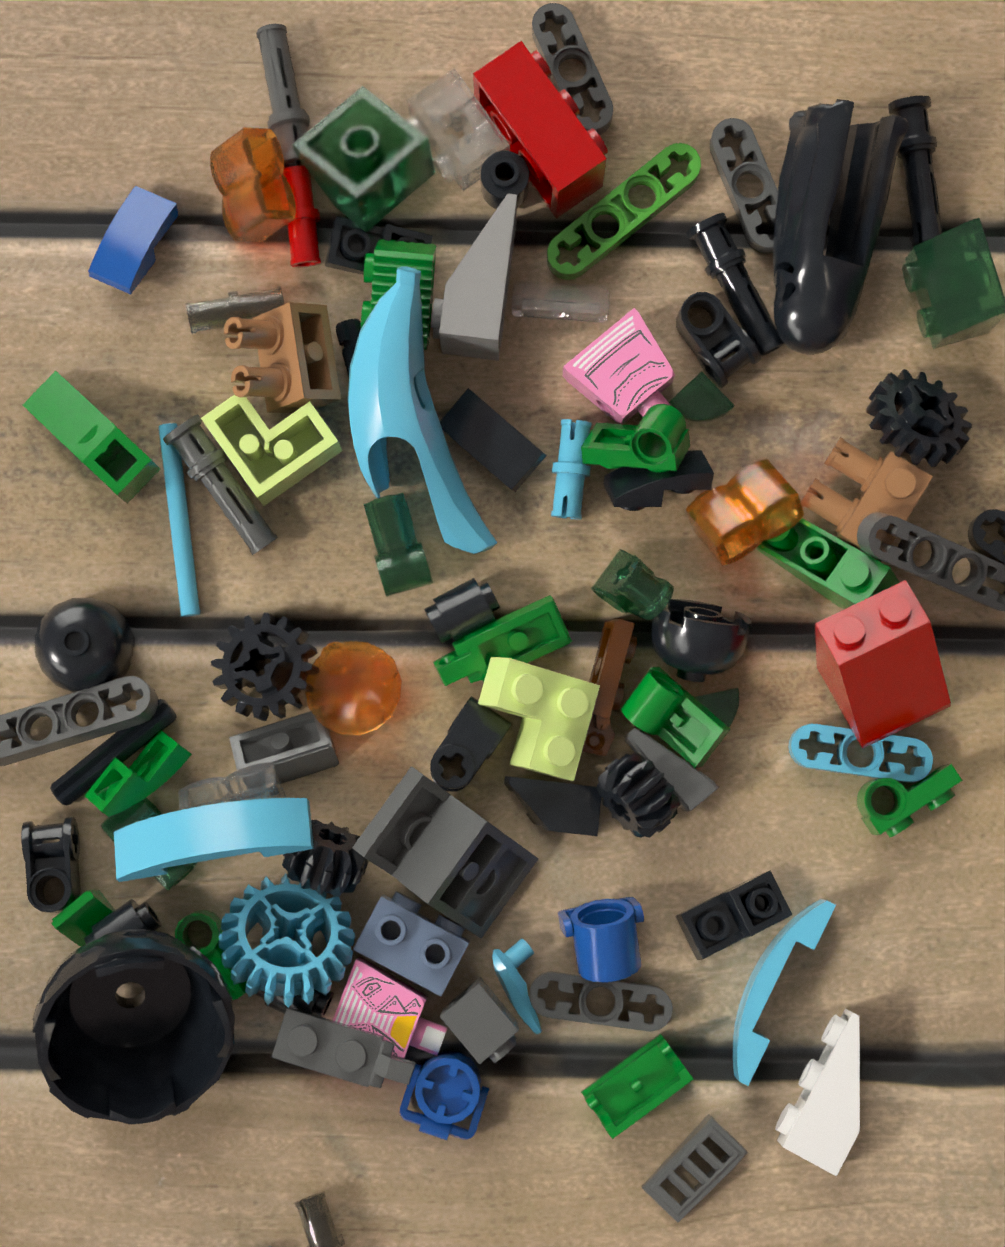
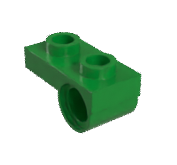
M656 404L650 407L639 425L596 422L581 446L583 464L602 465L608 469L633 467L646 468L652 472L677 471L690 448L689 429L686 428V421L681 412L667 404Z
M659 666L650 668L621 708L623 715L633 725L648 734L658 735L694 768L702 767L731 730Z
M952 764L940 766L907 789L899 781L892 778L870 780L860 788L857 795V806L863 816L861 819L872 835H881L886 832L889 838L912 825L914 820L910 815L923 806L927 805L929 810L932 811L952 799L955 793L951 788L963 780ZM880 786L890 790L894 797L893 808L885 815L877 813L871 804L872 794Z

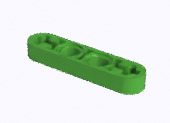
M674 143L666 147L555 236L549 243L547 250V265L551 273L564 280H573L582 276L690 189L697 181L701 168V159L697 151L684 143ZM674 158L677 162H682L686 159L689 162L686 171L687 176L684 177L680 172L671 176L665 186L671 191L665 193L660 179L669 172L671 166L670 159ZM653 171L656 172L658 179L651 174ZM637 185L648 186L654 191L656 201L648 208H637L629 200L628 194L631 189ZM600 215H610L617 220L619 231L611 238H600L592 230L593 220ZM582 230L587 242L597 250L592 253L587 244L577 253V265L573 266L569 262L560 265L558 263L560 259L559 248L564 246L568 251L573 250L581 243V236L577 232Z

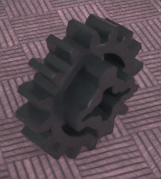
M903 369L898 377L891 372L885 377L883 382H879L869 396L871 402L866 408V413L874 416V419L869 424L870 428L881 430L884 434L879 440L882 445L892 444L895 447V455L897 457L902 456L905 452L910 454L914 465H918L925 458L931 467H936L941 460L946 464L950 463L969 441L970 438L966 434L972 428V424L963 420L968 410L966 407L955 405L954 401L958 395L955 392L947 393L942 388V381L937 380L934 384L927 382L924 372H920L914 379L907 369Z
M264 612L261 624L250 615L245 616V629L241 631L231 625L228 627V631L232 640L229 643L218 641L216 644L224 652L223 659L211 660V666L222 670V675L212 681L213 685L220 689H227L221 700L230 706L237 704L235 712L248 717L253 711L254 718L267 721L269 711L271 710L273 715L281 719L285 718L286 704L289 703L300 709L303 705L298 694L301 690L313 693L315 689L306 680L308 675L319 673L318 667L308 663V659L318 653L317 649L310 644H303L309 637V634L300 627L294 629V622L284 616L277 623L275 616ZM268 636L282 638L288 646L278 645L274 647V644L269 641ZM270 659L271 662L266 664L265 660ZM264 669L265 674L261 675L259 671ZM246 686L249 688L256 687L257 692L261 693L262 698L250 697L242 688Z

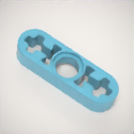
M807 724L793 732L788 744L790 756L798 765L809 769L878 779L892 778L899 782L908 783L925 778L933 765L932 752L923 741L916 738L890 735L871 744L874 756L868 766L863 768L856 767L850 763L847 757L849 744L857 739L852 729ZM810 732L817 734V742L833 745L835 744L834 734L841 735L842 739L837 747L838 765L830 763L833 753H815L813 760L807 759V751L799 749L800 740L808 739ZM882 742L890 743L887 753L903 754L906 753L908 746L912 747L913 756L921 758V765L912 767L910 775L904 773L905 767L903 764L895 762H885L887 772L879 771V767L884 759Z

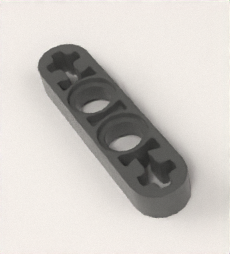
M876 512L869 514L860 523L857 531V541L861 550L867 555L984 606L1005 611V591L1003 594H1000L989 587L983 586L986 577L1005 585L1004 564L886 513ZM879 529L885 530L888 534L900 538L901 541L898 547L877 539V531ZM927 540L931 545V557L926 564L917 567L913 561L914 549L920 542ZM967 558L970 563L969 576L962 583L956 584L952 576L953 567L960 559Z
M127 676L0 715V735L10 739L0 742V766H6L143 724L155 714L158 707V696L155 690L143 679ZM134 690L143 696V698L136 701L137 709L133 711L126 705H119L128 702L131 699L130 692ZM108 698L118 706L110 708L106 699ZM86 703H96L99 708V714L94 723L86 727L78 726L76 714L79 708ZM40 717H50L52 720V730L48 737L41 741L32 740L30 735L32 724ZM18 736L22 745L14 739H12L11 737Z

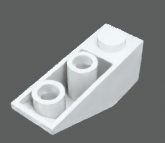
M847 1009L844 1010L841 1017L835 1014L829 1021L822 1036V1041L827 1044L818 1061L811 1059L806 1065L798 1084L804 1089L795 1106L790 1103L786 1105L775 1130L780 1132L777 1141L783 1148L835 1176L838 1175L860 1132L859 1016Z

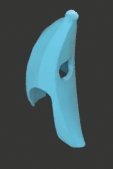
M407 266L397 268L396 283L378 300L363 324L350 364L348 387L349 420L360 470L375 497L380 498L379 493L388 489L390 483L386 449L387 437H398L406 440L414 447L418 455L444 542L472 554L485 552L492 549L497 544V541L482 521L464 488L449 451L426 381L420 292L421 271Z

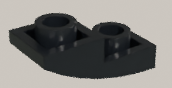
M337 216L332 227L325 266L364 275L366 253L374 254L378 240L385 239L387 241L395 240L397 242L431 244L433 235L389 224L382 228Z
M469 388L440 421L444 432L514 492L520 488L547 456Z
M702 450L687 451L677 471L652 472L646 468L621 467L605 475L603 484L614 507H620L629 511H639L645 507H662L664 490H670L679 494L692 493L694 490H711L714 472Z
M770 870L676 915V918L696 959L703 960L743 938L751 937L788 918L792 913Z

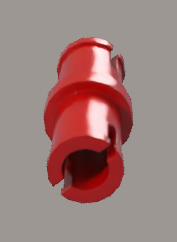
M309 166L283 168L280 172L283 179L286 211L282 212L281 215L283 225L288 226L291 254L290 265L297 268L320 265L321 258L319 256L316 223L320 221L319 209L314 208L311 168Z

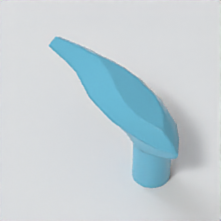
M521 938L505 953L500 949H494L492 954L493 965L496 975L513 1007L535 1034H539L542 1030L536 1011L532 1007L528 996L527 983L516 969L534 954L530 945Z

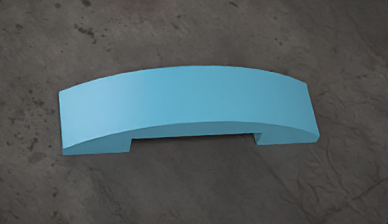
M269 798L217 803L174 811L125 826L114 831L116 880L123 882L168 874L167 867L260 852L264 857L314 849L310 802L307 798Z
M819 899L802 910L779 931L754 967L743 991L734 1025L732 1060L734 1076L739 1082L749 1086L768 1047L770 1040L753 1029L795 943L798 942L815 950L836 907L835 904Z

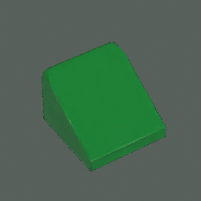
M87 890L55 916L51 924L60 933L82 947L86 945L84 937L93 932L92 926L115 911V909L100 890Z

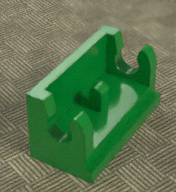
M660 1033L583 1089L581 1093L588 1106L602 1122L607 1133L614 1139L694 1079Z

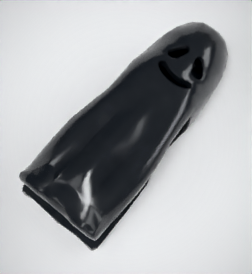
M837 99L835 104L819 103L807 107V110L794 112L793 116L789 119L790 136L779 176L773 243V269L776 289L774 322L779 337L788 348L806 355L824 353L838 345L847 334L857 311L884 216L897 153L909 127L907 119L897 115L882 117L880 121L875 123L850 125L854 102L849 100ZM829 216H830V224H829L827 250H826V254L823 255L824 245H825V238H826V232H827V226H828V220H829Z

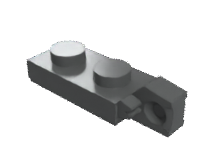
M290 1007L286 1008L272 1054V1058L365 1087L370 1085L377 1088L382 1087L384 1078L409 1085L416 1064L414 1061L391 1055L395 1043L384 1040L382 1035Z

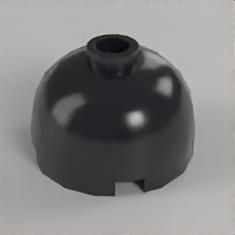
M93 597L71 598L55 605L41 619L35 634V656L42 672L56 686L73 693L89 689L93 686L123 678L131 665L130 660L133 656V647H135V637L128 620L113 605Z
M669 599L668 608H666L662 601L658 600L655 604L652 620V642L655 652L662 661L677 669L676 676L678 678L692 682H704L706 675L721 674L729 670L743 656L749 638L751 618L735 611L734 620L723 617L721 614L722 606L710 603Z

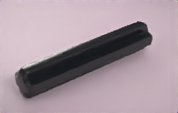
M158 699L157 710L150 720L113 734L51 784L50 789L53 795L62 805H71L93 786L115 757L124 762L148 743L157 732L163 731L177 718L174 710L165 700Z

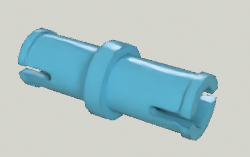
M562 419L558 462H553L552 473L556 474V483L551 516L563 519L570 517V519L581 520L585 477H590L591 466L583 464L581 446L590 433L592 423L582 420H576L575 423L572 422V419Z

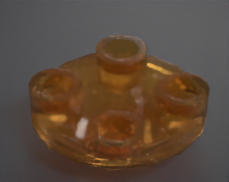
M346 641L344 643L332 642L327 644L321 651V655L313 663V665L319 668V673L307 676L306 682L315 688L313 693L305 692L310 712L322 726L338 734L361 735L378 729L392 717L401 697L402 680L395 660L383 649L368 642Z

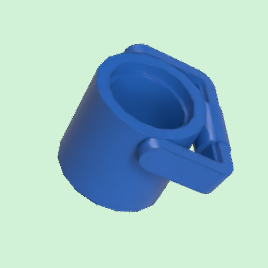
M634 897L595 900L579 907L558 912L562 933L565 937L573 936L578 973L582 978L592 982H613L628 978L637 973L641 968V954L636 923L644 922V914L641 904Z
M444 1051L438 1053L437 1056L433 1055L424 1063L422 1069V1065L415 1064L411 1082L406 1087L399 1113L401 1118L407 1122L419 1125L420 1132L447 1140L449 1135L462 1140L471 1139L476 1133L489 1092L488 1087L482 1086L481 1088V1077L477 1066L469 1057L460 1052ZM414 1087L418 1106L424 1115L408 1110ZM473 1113L469 1129L452 1124L463 1121Z

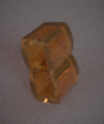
M243 127L211 151L210 168L212 177L223 196V220L234 241L262 242L295 219L296 205L294 195L287 179L283 175L284 158L282 149L271 129Z
M768 459L760 460L741 468L727 484L702 492L685 509L693 531L722 566L744 558L754 551L763 540L783 534L797 524L805 515L798 493Z

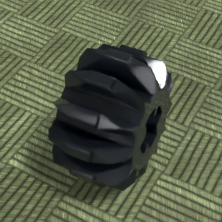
M626 753L619 760L616 758L605 767L606 771L598 777L597 791L603 798V805L612 813V818L617 819L621 823L624 830H630L636 837L642 838L645 836L650 838L656 832L660 833L671 823L670 820L678 814L677 808L680 806L678 797L673 793L675 791L674 786L668 783L664 773L655 767L653 761H646L638 753L631 755Z
M317 819L311 820L314 849L283 854L282 866L288 871L287 877L292 881L301 882V888L303 889L311 888L316 890L319 895L323 892H328L335 897H340L343 892L353 893L357 884L361 882L368 865V860L352 848L360 836L349 833L348 827L340 828L335 826L332 821L329 824H324Z

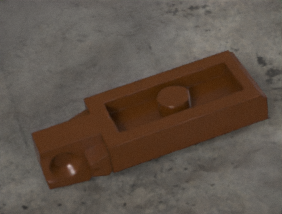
M612 619L604 623L589 680L590 683L600 685L582 752L606 757L613 742L615 733L610 726L611 721L609 719L611 711H617L623 699L625 685L619 681L624 663L630 664L636 650L637 636L632 635L635 623L621 619Z

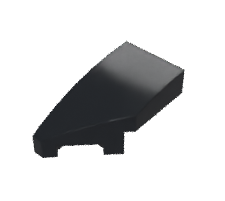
M505 776V786L509 791L515 793L528 811L526 815L533 824L541 825L546 831L598 836L602 797L599 795L597 787Z

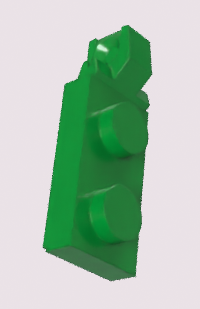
M549 595L453 642L455 650L433 661L444 686L466 676L470 683L480 680L484 682L491 657L512 658L529 663L570 644L572 640L553 597Z

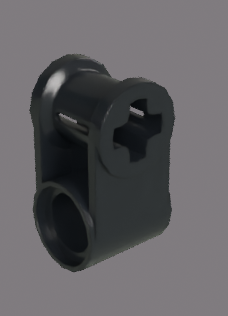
M697 292L690 295L684 301L676 317V328L696 355L705 373L716 386L723 388L728 384L727 378L749 362L756 364L761 360L760 353L751 338L737 325L715 295L708 292ZM698 307L705 309L712 318L711 326L702 329L694 327L688 319V311ZM736 352L734 355H732V356H731L730 358H728L726 361H724V362L721 361V360L724 359L726 356H728L730 353Z
M472 696L453 721L447 736L434 753L430 762V774L433 782L447 792L462 790L471 782L484 761L490 758L512 725L511 722L489 707L479 705V701ZM455 757L462 760L460 769L465 775L462 778L454 775L449 781L445 780L442 777L444 768L439 763L443 759L451 762Z
M68 817L65 818L64 823L36 826L33 821L24 822L21 831V844L26 868L28 900L34 908L41 912L60 913L80 897L81 893L78 860L80 839L76 819ZM59 839V842L42 844L46 840ZM58 877L64 884V896L57 904L52 905L45 899L43 893L44 886L51 878Z

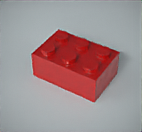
M520 41L473 73L474 105L506 150L520 155L525 160L529 169V182L557 219L603 187L607 161L605 155L608 153V149L600 135L593 128L587 131L576 117L580 114V111L571 95L565 89L558 92L548 77L552 73L542 55L537 50L530 53L524 43Z

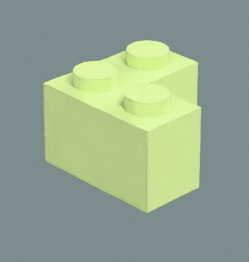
M233 395L201 418L263 506L342 452L338 440L310 401L270 430L247 397Z
M491 657L478 704L522 717L509 765L559 779L574 781L600 685L512 658Z

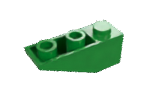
M57 371L23 404L40 423L127 504L160 470L152 459Z
M775 502L772 503L746 540L752 547L843 610L900 583L889 566Z

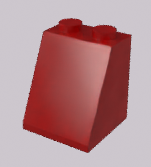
M906 580L815 623L817 669L862 749L951 706L931 622Z

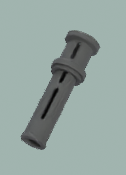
M268 24L260 27L256 35L259 40L272 114L269 116L267 125L268 131L274 134L278 157L275 159V168L278 172L283 168L291 166H309L312 168L318 163L317 154L311 151L307 128L310 126V117L304 109L300 108L286 35L287 28L282 24Z
M197 414L168 433L163 440L167 445H173L189 467L187 472L191 479L194 478L196 482L202 481L222 509L224 515L247 544L251 554L254 555L278 537L272 532L250 498L245 494L224 464L227 461L226 453L222 448L216 449L200 426L202 419Z

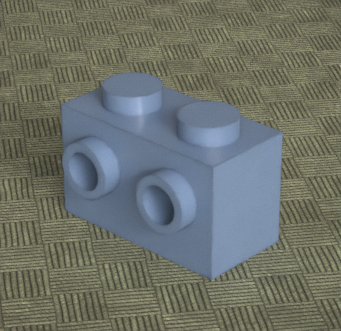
M397 891L392 899L382 895L353 950L429 991L442 996L470 940L462 937L465 928L440 914L436 922L419 914L418 912L422 905Z

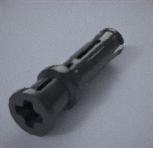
M923 95L897 99L888 104L889 114L906 118L909 123L897 157L902 159L912 222L913 245L915 247L935 245V241L936 243L944 241L932 164V153L935 152V147H937L936 137L931 136L927 111L931 107V97Z
M719 213L696 224L686 232L689 240H695L707 263L705 272L712 279L718 280L743 330L755 344L760 356L763 357L783 346L784 342L780 339L770 314L744 266L746 262L744 250L737 249L725 226L728 219L725 213Z

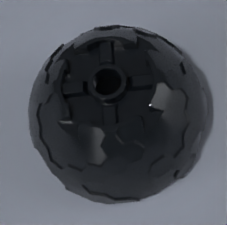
M128 929L113 932L77 948L56 968L49 978L37 1003L32 1019V1032L35 1033L38 1064L49 1086V1092L71 1111L87 1119L92 1117L123 1122L129 1125L158 1121L165 1116H176L188 1110L201 1095L220 1079L235 1046L233 997L220 972L195 947H189L167 933L154 930ZM134 982L143 987L142 992L132 998H124L116 993L118 988L125 983Z

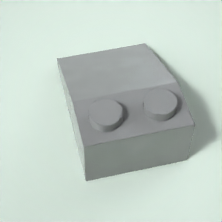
M507 194L446 282L444 298L434 299L431 328H433V338L440 339L442 354L499 361L517 225V195Z

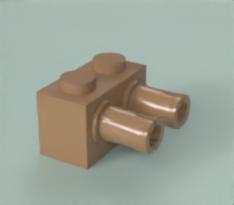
M289 302L253 319L231 317L226 321L224 334L236 335L238 337L226 338V345L230 349H258L260 367L239 365L234 368L231 374V382L244 383L245 385L232 387L235 396L265 397L267 413H294L309 401L315 409L341 400L327 305Z
M840 437L824 464L833 467L861 484L860 490H862L859 498H854L853 501H850L815 478L799 505L808 508L836 525L835 531L837 534L835 537L862 551L857 541V531L862 520L869 514L880 512L907 521L933 476L902 457H897L892 451L884 458L879 457L876 460ZM879 529L876 533L877 539L890 545L896 539V537L888 534L885 530Z

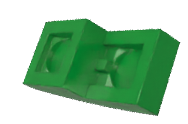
M160 730L130 767L115 757L85 794V797L106 816H113L139 803L156 791L183 766L192 754Z

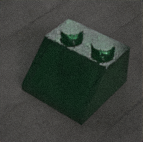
M363 86L292 144L294 152L332 204L365 232L371 229L435 174L428 137Z
M980 218L970 220L913 247L905 259L906 264L902 266L903 278L910 293L916 292L921 308L916 313L918 326L924 338L930 337L933 349L988 334L1004 318L1005 296Z

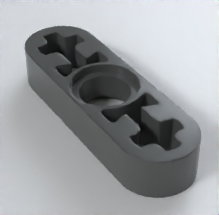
M559 3L545 4L535 12L532 20V37L535 45L551 70L552 75L550 78L558 92L565 89L570 95H575L573 99L580 111V114L576 117L587 131L593 128L601 135L607 131L612 122V100L572 12ZM547 19H552L556 25L564 23L561 27V39L565 47L558 51L557 42L552 32L543 33ZM577 59L584 64L586 74L582 79L570 82L561 77L558 71L559 66L565 60ZM587 88V97L591 106L594 109L602 107L598 122L593 123L590 117H580L584 110V102L580 93L584 92Z
M725 119L717 124L713 130L709 145L710 153L747 242L754 250L760 253H773L774 240H770L767 234L758 235L756 232L759 230L762 221L758 210L755 209L770 201L771 205H767L763 213L767 222L770 225H774L778 196L777 187L752 128L741 119ZM725 133H730L734 139H743L738 149L743 163L738 165L733 171H730L729 167H734L736 157L731 147H721V144L724 142ZM749 158H752V160H753V162H752V161H751V162H745V161H747ZM752 174L760 178L763 183V192L755 198H747L741 195L736 186V182L741 176ZM746 210H755V211H754L752 214L749 215Z
M550 971L540 974L532 982L529 992L532 1007L544 1017L653 1032L662 1029L670 1021L673 1011L669 996L657 986L619 980L604 983L592 982L582 978L581 975ZM549 981H556L560 991L574 993L572 984L582 983L583 987L578 996L580 1012H569L572 1001L558 1000L555 1003V1008L545 1007V999L537 997L538 990L546 989ZM597 987L609 989L615 997L613 1009L603 1016L591 1013L586 1006L587 995ZM623 989L632 990L629 1001L639 1003L646 1001L647 994L655 995L656 1003L663 1006L662 1014H654L652 1022H646L642 1012L627 1009L629 1019H618L623 1009L621 991Z

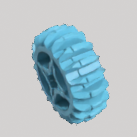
M286 873L281 878L279 885H274L266 876L261 882V891L248 884L244 890L243 899L234 897L230 903V913H226L222 918L221 929L223 932L219 935V948L224 951L222 953L224 968L232 969L231 979L234 985L247 981L245 992L248 994V997H251L260 990L264 991V1001L267 1006L274 1000L275 995L284 996L283 1001L289 1008L293 1004L295 995H300L309 1004L313 1000L314 989L326 996L331 990V981L340 982L345 974L344 966H348L352 961L353 951L351 946L354 945L355 933L353 929L349 928L351 925L349 912L341 911L342 902L340 897L326 899L327 892L319 895L316 890L301 888V882H299V885L290 884L291 880L287 877ZM259 923L263 928L262 935L264 937L260 939V945L252 950L246 937L249 931ZM321 931L325 937L327 947L320 956L316 957L312 953L311 942L313 941L314 934Z

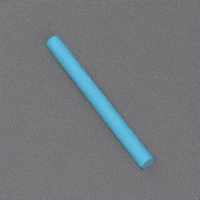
M168 423L159 425L158 428L181 617L200 615L182 457L173 445H167L163 440L168 433L178 427V424Z

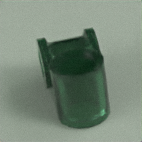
M619 549L591 590L618 611L624 614L630 613L645 620H651L667 606L672 598L674 586L667 580L654 576V572L636 555H631Z

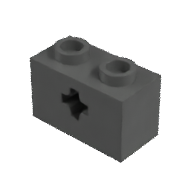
M481 977L442 1009L440 1018L479 1064L488 1057L496 1063L517 1044V1037L514 1034L519 1031L518 1021Z

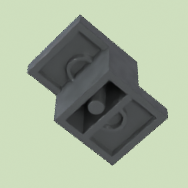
M412 766L352 847L364 858L396 878L428 905L479 938L484 936L539 859Z

